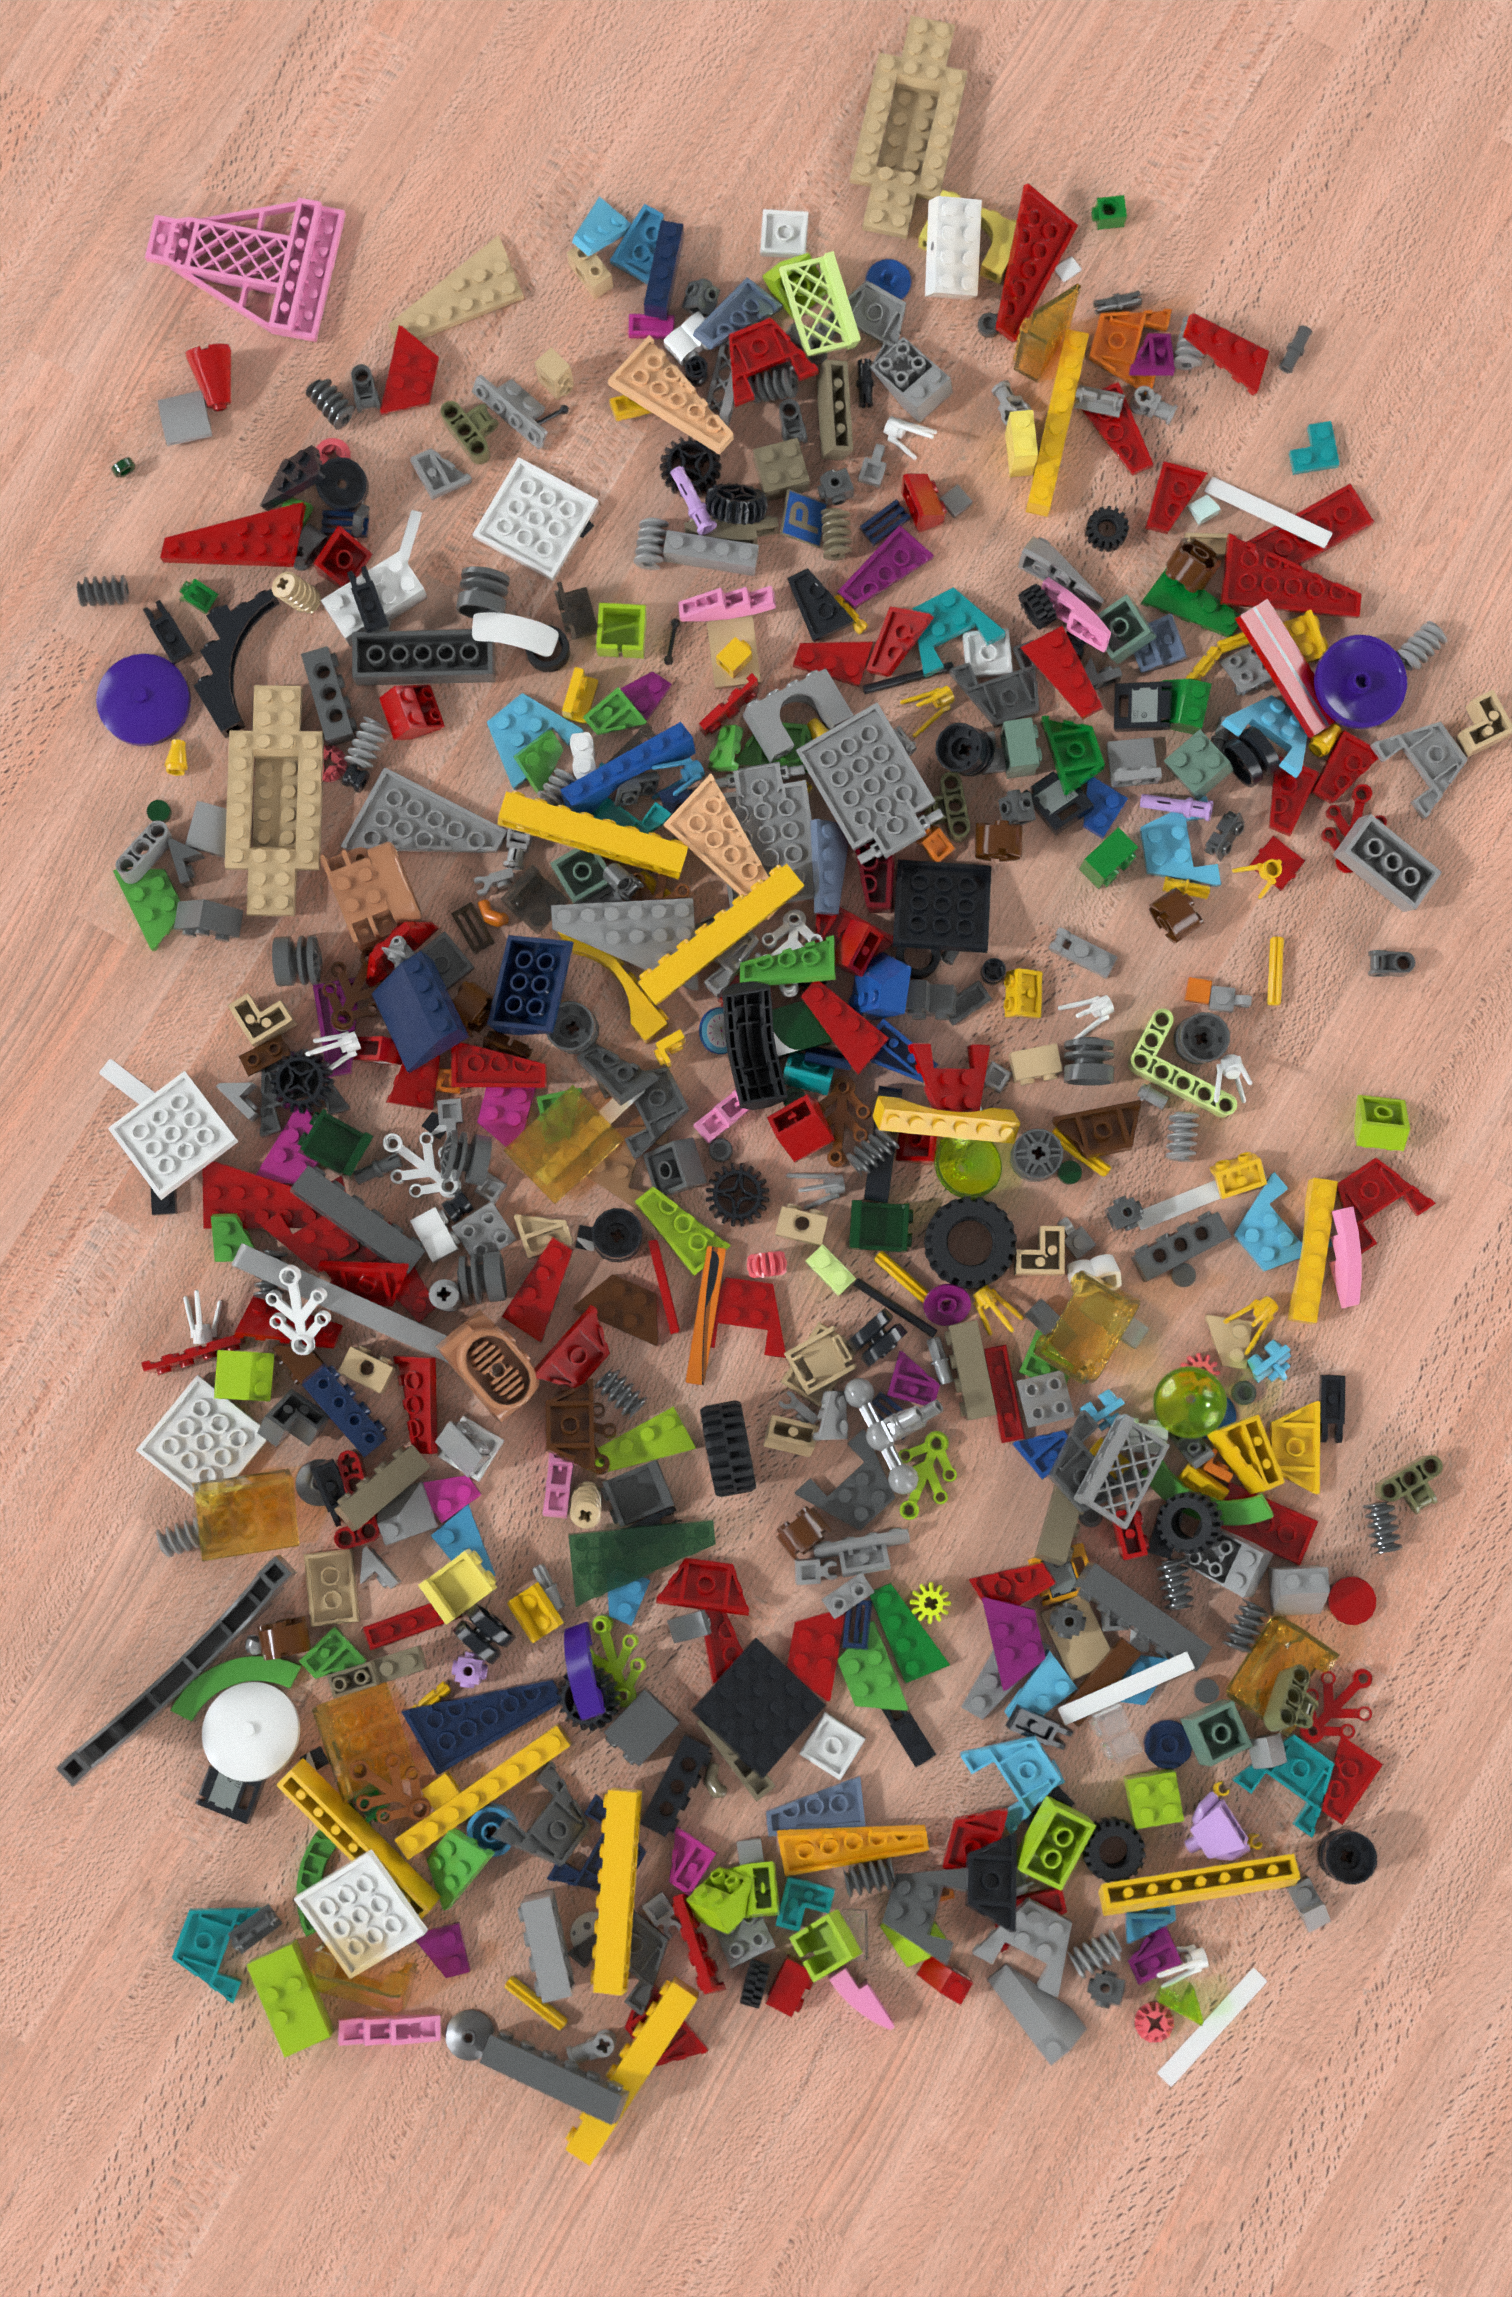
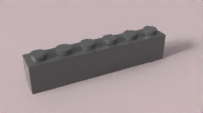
M308 1165L291 1187L290 1192L387 1263L409 1264L407 1276L425 1252L422 1248L423 1244L414 1237L410 1239L402 1234L404 1230L395 1223L388 1224L383 1220L384 1216L376 1209L369 1210L364 1206L365 1202L360 1197L354 1194L351 1197L344 1191L346 1188L335 1180L331 1182L325 1178L326 1173L316 1166L312 1168Z
M1087 1563L1073 1585V1588L1079 1591L1077 1595L1086 1602L1093 1601L1098 1605L1096 1608L1098 1611L1106 1616L1110 1614L1118 1619L1116 1623L1125 1630L1132 1629L1137 1633L1135 1636L1137 1639L1145 1644L1150 1642L1156 1647L1155 1651L1164 1658H1173L1187 1652L1194 1665V1669L1190 1671H1198L1212 1648L1096 1563Z
M500 2030L490 2034L480 2060L481 2064L605 2123L613 2125L619 2121L629 2091L623 2089L622 2084L615 2081L607 2082L601 2079V2075L597 2072L581 2070L577 2063L570 2060H565L564 2062L558 2059L557 2054L552 2051H541L535 2048V2044L530 2041H519L513 2038L514 2035L509 2031Z

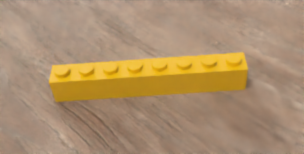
M1066 329L1025 512L1048 517L1089 333Z
M506 791L498 815V825L675 879L680 878L689 847L679 840L672 839L669 841L662 839L656 833L646 834L639 832V829L633 826L623 827L616 825V822L610 819H596L587 812H573L564 805L553 806L541 798L530 799L517 791H512V793Z
M787 863L783 867L779 864L769 872L770 877L764 882L760 879L750 887L752 891L748 895H739L732 901L733 907L728 911L725 909L719 911L713 917L715 919L713 923L709 926L706 923L695 931L696 936L690 941L687 938L676 946L678 950L674 954L670 955L667 953L657 961L660 964L654 970L648 968L639 976L641 980L638 982V985L655 1006L659 1005L804 889L805 885Z
M557 1723L466 1787L437 1810L432 1811L425 1819L418 1821L394 1839L407 1860L411 1859L445 1835L449 1830L455 1828L570 1747L572 1741L560 1723Z
M304 1758L277 1783L278 1788L351 1861L372 1849L420 1919L440 1899L441 1896Z
M613 1787L604 1795L603 1806L607 1810L606 1818L602 1821V1833H605L604 1843L600 1847V1858H603L602 1868L598 1872V1883L601 1884V1890L596 1898V1908L599 1909V1917L595 1920L594 1924L597 1944H594L592 1950V1958L595 1959V1969H592L590 1976L593 1993L622 1996L628 1991L642 1790Z
M1288 1854L1101 1884L1098 1893L1103 1916L1291 1887L1295 1886L1300 1880V1874L1295 1855Z
M674 1976L671 1982L665 1981L659 1991L662 1996L657 2003L653 2001L645 2013L648 2015V2018L644 2024L642 2022L638 2023L632 2033L635 2038L631 2044L625 2043L619 2053V2056L622 2057L617 2065L613 2063L605 2075L608 2078L607 2082H618L623 2085L624 2090L629 2091L620 2119L698 1999L699 1991L677 1976ZM581 2112L578 2117L581 2119L577 2128L572 2126L565 2137L568 2141L565 2150L590 2166L618 2122L610 2125Z

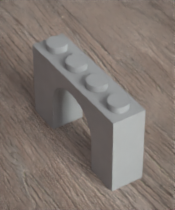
M827 669L819 672L814 670L806 675L805 679L798 681V679L793 680L786 685L785 689L781 691L775 689L768 693L766 698L760 701L758 699L752 700L746 705L743 717L770 763L790 754L794 747V743L780 719V709L783 706L793 702L809 705L817 712L828 730L854 716Z

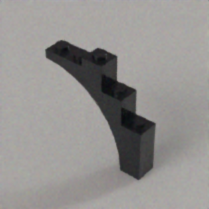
M272 589L260 591L255 595L254 599L238 604L233 611L225 604L224 606L213 608L210 614L206 615L220 639L206 643L204 648L200 650L213 674L201 677L193 686L225 738L229 737V731H239L246 727L238 711L234 694L236 661L242 644L251 629L266 613L280 604L277 597L273 595Z

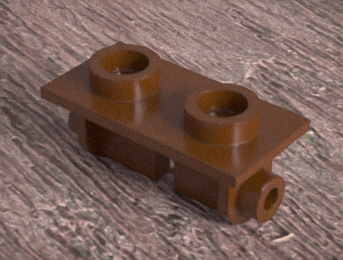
M489 1030L487 1036H484L483 1048L525 1059L529 1058L533 1051L529 1048V1045L515 1039L511 1046L508 1045L510 1037L495 1030L494 1032Z
M280 1034L240 1055L239 1058L249 1077L282 1060V1056H290L291 1051Z

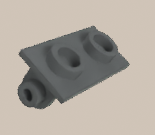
M1229 811L1227 814H1224L1216 827L1217 830L1223 833L1220 835L1213 832L1205 844V852L1213 855L1215 852L1220 862L1224 856L1230 853L1233 841L1244 830L1245 822L1241 813L1236 815L1234 812Z
M268 1903L229 1932L228 1936L233 1941L231 1944L236 1951L239 1950L243 1954L283 1923Z

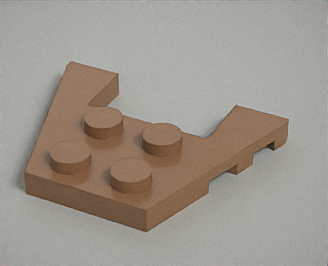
M646 1126L606 1128L593 1141L584 1175L642 1213L634 1201L645 1192L629 1188L637 1159L634 1160L625 1142V1138L646 1129ZM672 1127L654 1144L658 1146L667 1144Z

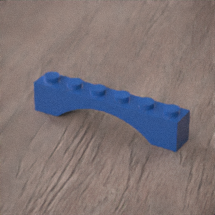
M681 722L675 724L560 789L564 805L576 813H592L596 811L602 802L621 784L644 771L652 769L653 765L685 760L696 754L693 737Z

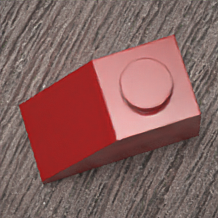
M384 1036L357 1037L361 1049L356 1050L357 1056L353 1057L354 1061L381 1065H402V1059L393 1039Z
M933 1956L924 1960L916 1973L917 1976L939 1993L959 2005H962L973 1985L971 1977L949 1964H942Z

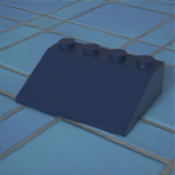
M508 935L487 1025L502 1034L521 1036L553 1033L574 943L565 940Z
M422 951L401 962L372 993L404 1066L409 1073L469 1037L433 959Z

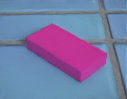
M629 314L628 338L646 339L650 335L653 339H665L674 331L675 315H668L667 321L659 320V318L645 316V314Z

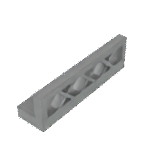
M728 340L720 345L706 402L711 411L716 409L719 411V417L729 428L734 408L732 373L730 372L729 378L725 381H722L719 376V371L727 366L731 371V360H728L724 354L725 347H729ZM723 388L725 391L724 399L717 403L713 396L714 392Z

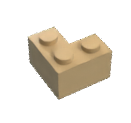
M1494 690L1473 699L1465 707L1474 725L1462 730L1457 735L1456 740L1464 755L1468 758L1507 739L1512 734V723Z
M247 993L228 1005L254 1047L280 1034L282 1035L298 1025L287 1006L281 1000L261 1011L255 999Z
M1040 1226L1038 1228V1250H1016L1014 1256V1275H1064L1065 1226Z

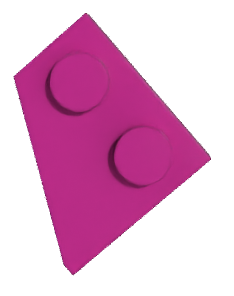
M466 1475L423 1482L431 1508L441 1523L482 1495L471 1478Z
M678 1826L674 1834L675 1840L669 1882L690 1896L717 1852Z

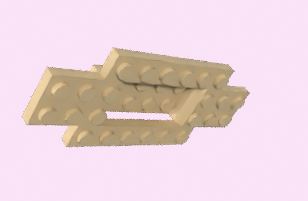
M911 15L902 56L879 53L850 176V183L871 187L862 230L907 239L916 198L931 200L940 196L968 73L965 70L946 67L955 24Z
M254 685L253 731H229L225 869L248 870V916L295 917L297 873L299 871H320L323 731H301V686ZM255 757L253 847H251L253 765Z

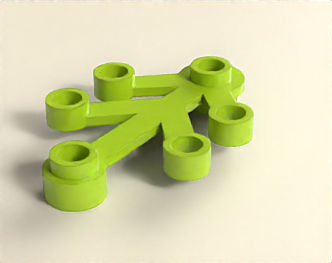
M940 1431L929 1433L925 1438V1443L911 1449H902L898 1453L901 1458V1453L907 1451L910 1457L906 1461L902 1460V1462L908 1463L912 1460V1457L927 1452L924 1462L912 1466L918 1474V1484L911 1492L908 1501H904L899 1508L901 1516L907 1520H912L919 1514L917 1502L927 1478L934 1493L933 1500L937 1504H944L948 1499V1495L942 1489L933 1467L936 1456L943 1468V1479L947 1482H952L957 1477V1472L952 1468L945 1452L949 1445L948 1438ZM935 1438L941 1441V1445L938 1448L932 1445V1441ZM947 1470L953 1471L954 1477L952 1479L945 1477ZM939 1492L945 1495V1499L942 1502L936 1499V1495ZM907 1505H911L914 1509L910 1515L904 1511Z
M602 1614L594 1618L592 1628L595 1633L600 1635L608 1660L595 1654L594 1650L590 1648L592 1663L599 1668H604V1671L613 1675L614 1681L618 1682L614 1690L624 1691L627 1694L626 1700L622 1699L621 1695L615 1697L621 1701L618 1706L625 1708L637 1697L634 1686L640 1673L646 1668V1661L642 1657L633 1659L630 1662L631 1672L625 1681L623 1670L633 1648L637 1647L639 1643L638 1637L635 1634L626 1635L622 1640L623 1648L619 1656H617L610 1635L614 1625L613 1620L609 1615ZM599 1621L604 1623L603 1630L598 1627ZM628 1637L633 1639V1646L627 1643ZM636 1661L641 1663V1669L635 1667Z

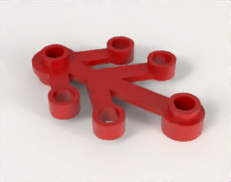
M1359 784L1352 791V799L1355 801L1350 826L1342 816L1339 806L1331 805L1326 810V817L1335 822L1344 837H1346L1358 818L1362 817L1364 805L1372 797V789L1366 784ZM1362 792L1365 798H1358L1357 793ZM1330 809L1336 810L1337 816H1332ZM1383 815L1375 817L1380 819L1385 826L1387 825V819ZM1327 827L1322 831L1321 839L1329 843L1335 852L1341 844L1336 838L1335 829ZM1325 832H1331L1332 838H1327ZM1336 858L1335 864L1340 872L1345 874L1353 872Z
M1355 1670L1352 1674V1682L1335 1700L1333 1698V1684L1336 1681L1335 1674L1331 1671H1324L1320 1675V1681L1323 1684L1324 1712L1318 1718L1316 1711L1313 1713L1312 1726L1317 1729L1316 1735L1311 1736L1308 1733L1309 1728L1300 1727V1735L1303 1740L1308 1743H1318L1324 1736H1342L1343 1738L1350 1739L1355 1735V1728L1351 1724H1343L1341 1727L1325 1725L1331 1718L1359 1719L1361 1721L1371 1719L1372 1711L1369 1707L1361 1706L1358 1709H1341L1360 1688H1367L1372 1684L1373 1677L1368 1670ZM1327 1673L1332 1676L1330 1683L1324 1681V1675ZM1360 1674H1365L1367 1676V1681L1365 1683H1361L1358 1678ZM1313 1688L1307 1689V1693L1309 1691L1315 1693V1699L1318 1701L1319 1693ZM1362 1709H1366L1369 1714L1367 1718H1362L1360 1716V1711ZM1346 1726H1349L1352 1730L1349 1736L1343 1733V1729Z

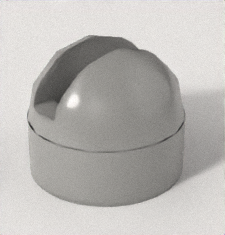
M247 1636L245 1649L248 1653L258 1655L262 1652L259 1636Z

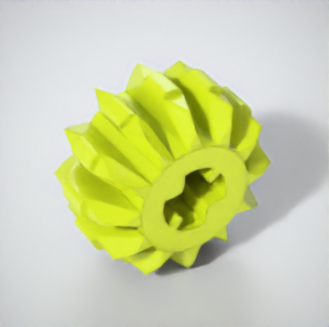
M933 1582L928 1583V1590L925 1589L923 1584H920L919 1587L922 1593L920 1594L915 1590L912 1592L914 1596L918 1597V1600H910V1604L918 1605V1607L911 1610L912 1613L916 1614L922 1611L918 1620L922 1621L927 1615L928 1624H932L933 1615L940 1622L942 1619L938 1613L940 1611L944 1615L949 1613L943 1608V1606H951L950 1601H943L944 1598L949 1596V1593L946 1591L939 1595L943 1587L940 1584L936 1587L935 1591L933 1590ZM927 1597L936 1598L937 1603H934L936 1606L933 1609L929 1606H924V1602L927 1603L925 1600Z

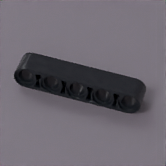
M879 1085L878 1096L902 1098L903 1088ZM874 1121L873 1134H872V1135H874V1136L877 1137V1135H876V1133H875V1129L878 1128V1127H877V1125H876V1123H875V1121ZM888 1131L896 1140L897 1132ZM890 1147L892 1155L886 1152L883 1153L885 1157L884 1162L878 1158L876 1159L877 1168L871 1164L869 1165L871 1173H867L864 1200L888 1203L895 1147Z

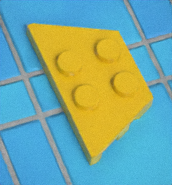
M1314 1401L1271 1421L1270 1445L1283 1478L1313 1494H1320V1401Z

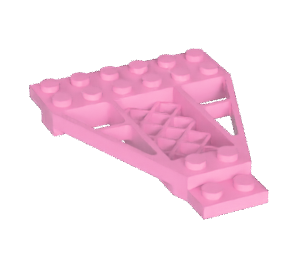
M298 198L296 202L199 219L193 217L175 219L155 215L145 259L147 262L168 265L172 271L271 334L316 342L346 214L344 210L324 207L319 201ZM295 212L289 236L263 231L266 216ZM259 218L257 229L227 224ZM208 233H213L216 239L205 245L202 237ZM231 237L236 238L239 243L228 249L224 242ZM253 241L258 242L261 247L250 253L246 246ZM221 244L225 252L214 258L210 250ZM274 246H280L283 252L272 258L268 250ZM243 248L247 256L236 262L232 255ZM208 253L212 260L200 266L197 258ZM266 253L270 260L258 266L254 259ZM230 257L234 264L222 270L218 263ZM284 259L282 270H280L276 263ZM252 261L256 269L245 275L241 267ZM216 265L220 272L209 269ZM274 265L278 273L267 279L263 272ZM238 270L242 276L234 275L231 273ZM261 274L264 280L255 279L254 277ZM204 281L243 288L239 303L204 283ZM256 290L276 294L269 323L245 309L249 291Z

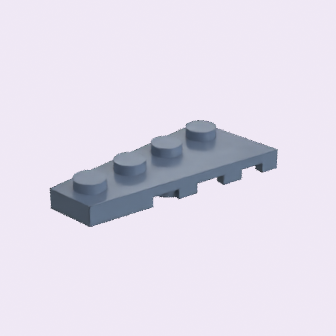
M814 819L810 821L814 912L833 916L839 913L849 842L837 822Z
M860 1776L766 1810L768 1837L777 1836L778 1830L866 1826Z

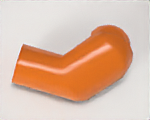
M488 899L478 902L482 917L487 924L502 927L508 923V915L504 912L493 911Z

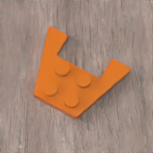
M1168 308L1163 309V311L1153 312L1152 310H1144L1139 313H1130V311L1100 313L1089 360L1136 389L1141 386L1153 389L1156 376L1129 375L1131 364L1135 361L1143 327L1166 332L1172 309Z

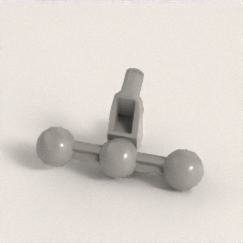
M863 1378L852 1379L845 1386V1399L850 1406L860 1409L869 1427L866 1433L867 1443L872 1449L882 1452L891 1470L888 1476L889 1486L894 1492L899 1494L911 1493L917 1487L918 1474L912 1466L903 1464L894 1443L896 1440L925 1427L929 1419L942 1413L943 1407L938 1400H934L921 1408L914 1406L896 1412L881 1421L871 1402L874 1397V1389L871 1383Z

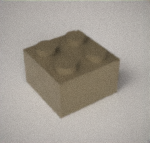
M798 438L753 449L755 468L762 492L767 497V502L786 497L788 489L798 493L809 491L810 480Z

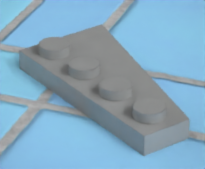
M1042 1642L1045 1653L1047 1648L1050 1649L1051 1646ZM994 1649L961 1705V1708L982 1720L1019 1682L1017 1681L1008 1690L1003 1691Z

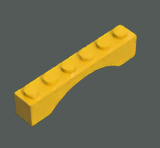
M557 932L561 940L574 943L572 949L574 955L583 956L598 962L618 979L629 1000L631 1025L646 1044L668 1028V1023L666 1022L669 1019L661 1008L656 1010L650 998L637 986L639 981L631 971L627 974L622 968L625 964L620 958Z
M886 1096L877 1097L873 1113V1119L878 1129L882 1131L1015 1144L1020 1127V1121L1014 1111L1009 1109L988 1108L976 1112H950L924 1107L902 1098Z
M1315 1177L1308 1180L1305 1198L1303 1242L1297 1276L1290 1299L1288 1321L1305 1324L1317 1323L1333 1217L1332 1211L1334 1210L1338 1181Z

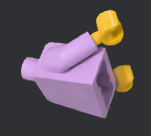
M1220 1781L1213 1785V1792H1209L1199 1802L1192 1816L1193 1824L1190 1830L1193 1836L1185 1840V1845L1191 1854L1202 1849L1209 1859L1217 1858L1218 1860L1236 1861L1249 1853L1251 1848L1261 1849L1263 1843L1258 1842L1253 1845V1839L1259 1835L1256 1833L1246 1835L1224 1799L1219 1800L1220 1796H1226L1230 1792L1229 1788L1223 1793L1219 1791V1785L1223 1783V1781Z

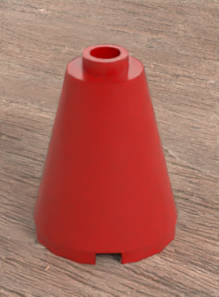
M218 343L208 344V348L201 349L200 346L189 349L185 352L186 359L207 406L213 408L215 412L227 410V406L231 404V347L228 344Z

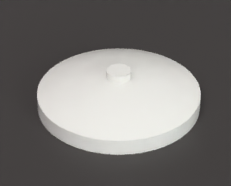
M245 1682L225 1690L209 1707L202 1726L203 1748L211 1764L223 1775L244 1782L264 1780L281 1771L293 1757L300 1739V1720L292 1701L279 1689L261 1682Z

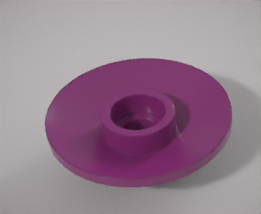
M943 1284L933 1288L926 1295L923 1302L926 1317L932 1323L940 1326H950L961 1322L968 1315L971 1308V1300L967 1291L954 1284Z

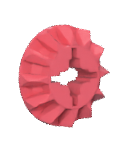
M337 438L325 439L316 447L319 450L322 465L330 460L327 456L332 455L335 450L337 457L349 459L351 457L347 444Z
M324 745L323 760H328V757L331 755V761L335 763L333 766L329 765L326 771L323 764L324 782H333L340 779L347 769V761L344 760L345 754L334 745Z
M1159 2002L1146 2003L1139 2008L1135 2015V2028L1142 2039L1150 2043H1162L1163 2040L1170 2037L1174 2028V2017L1164 2004ZM1147 2016L1153 2019L1160 2017L1159 2024L1162 2029L1156 2027L1149 2028L1151 2023Z

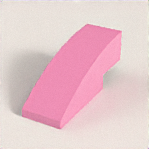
M845 1964L828 1975L829 1981L838 1993L854 2009L878 2025L890 2030L894 2028L893 2020L867 1979L858 1985Z

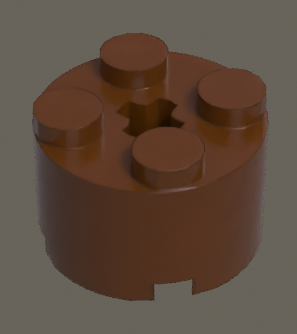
M1183 538L1167 561L1165 574L1170 579L1178 580L1184 584L1188 591L1196 593L1197 590L1206 588L1220 567L1221 560L1219 559L1217 562L1214 558L1216 552L1205 543L1196 539L1192 543L1187 541L1189 538Z
M996 820L995 825L976 823L975 858L983 861H991V858L999 859V862L1019 860L1022 857V825H1009L1007 820Z
M1177 887L1171 889L1149 905L1150 914L1159 929L1163 927L1168 932L1165 936L1175 944L1204 924L1202 917L1192 907L1195 905L1192 898L1187 893L1182 895Z
M464 981L458 989L459 993L452 1002L469 1037H473L472 1032L476 1031L479 1033L487 1025L494 996L475 982L469 983Z
M807 1506L796 1514L797 1519L791 1524L787 1521L777 1529L779 1534L776 1538L794 1561L798 1559L797 1553L801 1552L804 1555L814 1545L819 1544L824 1539L822 1534L825 1531L828 1534L832 1532L815 1508L809 1509Z
M305 1616L292 1618L291 1621L290 1618L278 1620L272 1625L269 1623L257 1626L264 1661L278 1659L287 1655L292 1656L311 1650Z

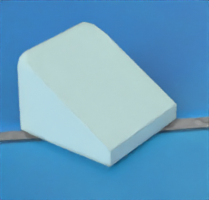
M1208 494L1187 506L1198 525L1219 515L1221 511L1219 505Z

